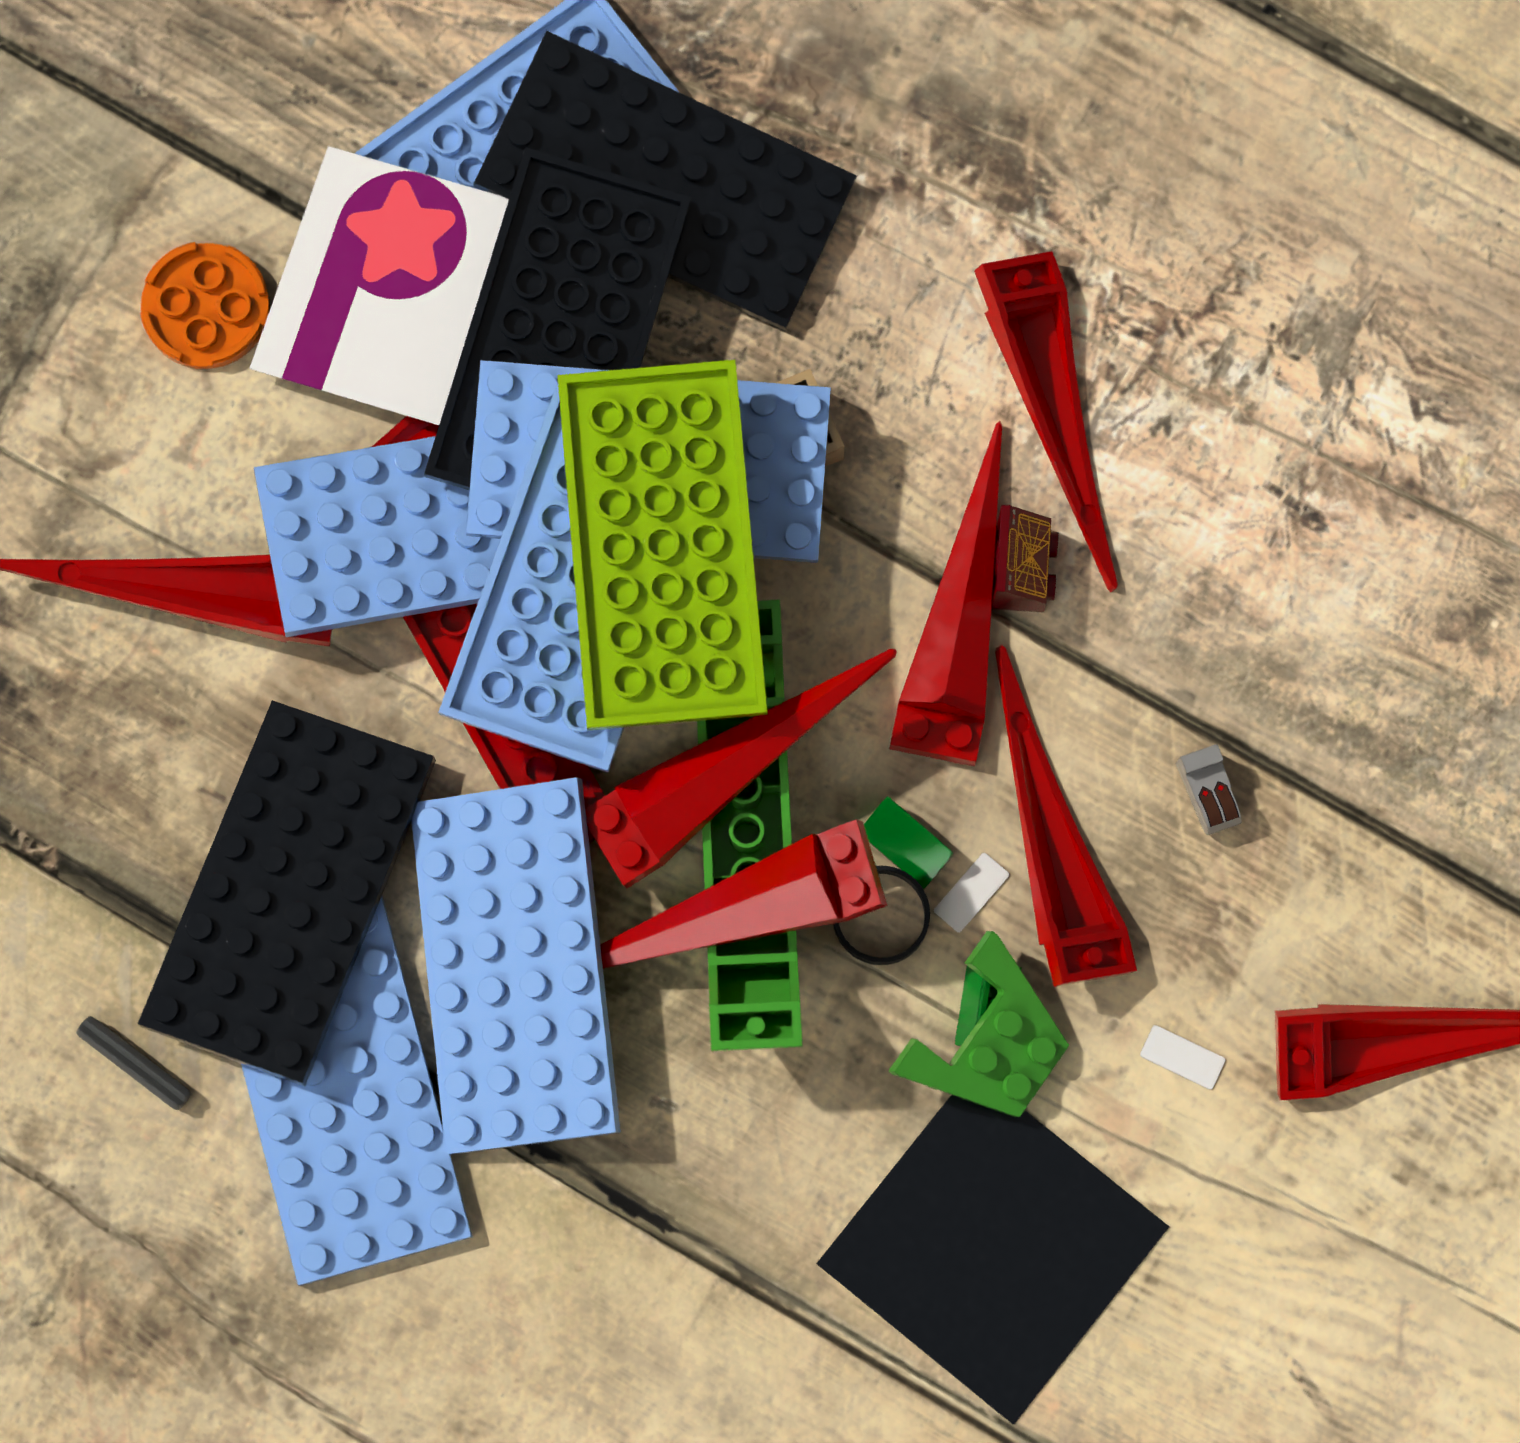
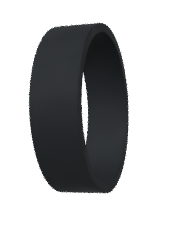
M881 865L876 866L878 874L896 876L907 882L917 892L924 909V926L916 942L904 952L891 957H873L858 951L850 945L844 937L839 923H833L836 936L845 950L858 960L873 965L894 964L913 954L923 942L930 922L929 901L924 889L917 880L901 869Z

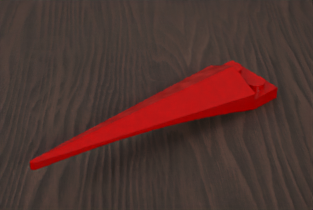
M1050 251L983 263L974 272L988 311L984 314L1107 589L1112 592L1117 589L1118 583L1102 520L1087 445L1075 368L1067 289L1054 253Z
M1000 421L993 430L903 687L889 747L890 750L974 767L977 760L986 708L1002 424Z
M270 554L169 559H0L1 571L285 643L292 641L330 647L333 629L285 637Z
M1000 645L996 648L995 655L1039 945H1044L1053 985L1057 987L1133 973L1137 971L1127 926L1115 906L1073 820L1034 727L1007 650L1003 645Z
M889 649L767 710V715H757L615 786V790L585 809L587 827L622 885L628 889L665 865L692 837L776 759L894 659L897 653L896 649Z
M855 819L819 834L812 833L600 944L603 969L751 938L849 921L888 906L863 821Z
M1318 1004L1317 1008L1276 1010L1275 1036L1278 1097L1280 1100L1327 1097L1436 1064L1520 1044V1010Z

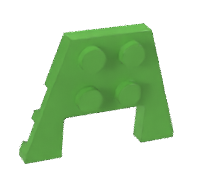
M986 931L965 961V964L997 989L996 997L949 1064L918 1039H910L889 1069V1072L894 1076L943 1091L1013 1117H1020L1069 1047V1044L1000 937L994 931Z

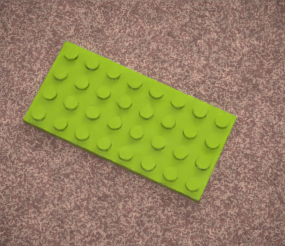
M736 360L557 375L587 730L767 715Z

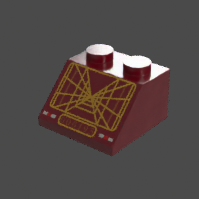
M1001 505L996 528L992 609L1044 613L1047 600L1055 599L1056 574H1048L1049 558H1057L1059 532H1051V518L1011 505Z

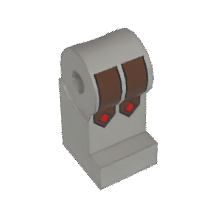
M1218 744L1181 756L1176 762L1198 820L1206 835L1242 823L1240 811L1230 789L1231 784L1222 763L1223 757Z

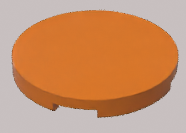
M192 242L171 250L152 267L145 279L140 315L149 338L167 358L190 368L212 369L223 367L239 360L257 344L270 311V298L266 283L259 269L244 253L229 245L224 246L215 243L196 244V242Z

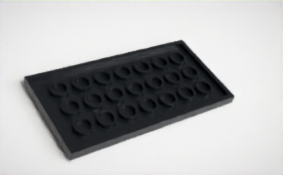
M546 31L474 181V187L509 199L524 149L528 147L691 196L690 206L668 277L785 331L857 175Z
M525 147L425 469L424 476L426 478L470 490L480 360L599 370L641 368L690 206L691 196Z
M272 700L137 1024L141 1028L305 1086L412 822L417 803L420 802L435 765V757Z

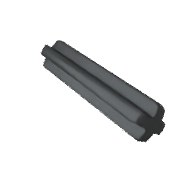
M89 1016L79 1026L76 1033L81 1039L171 1108L179 1110L188 1101L191 1095L190 1090L96 1018Z

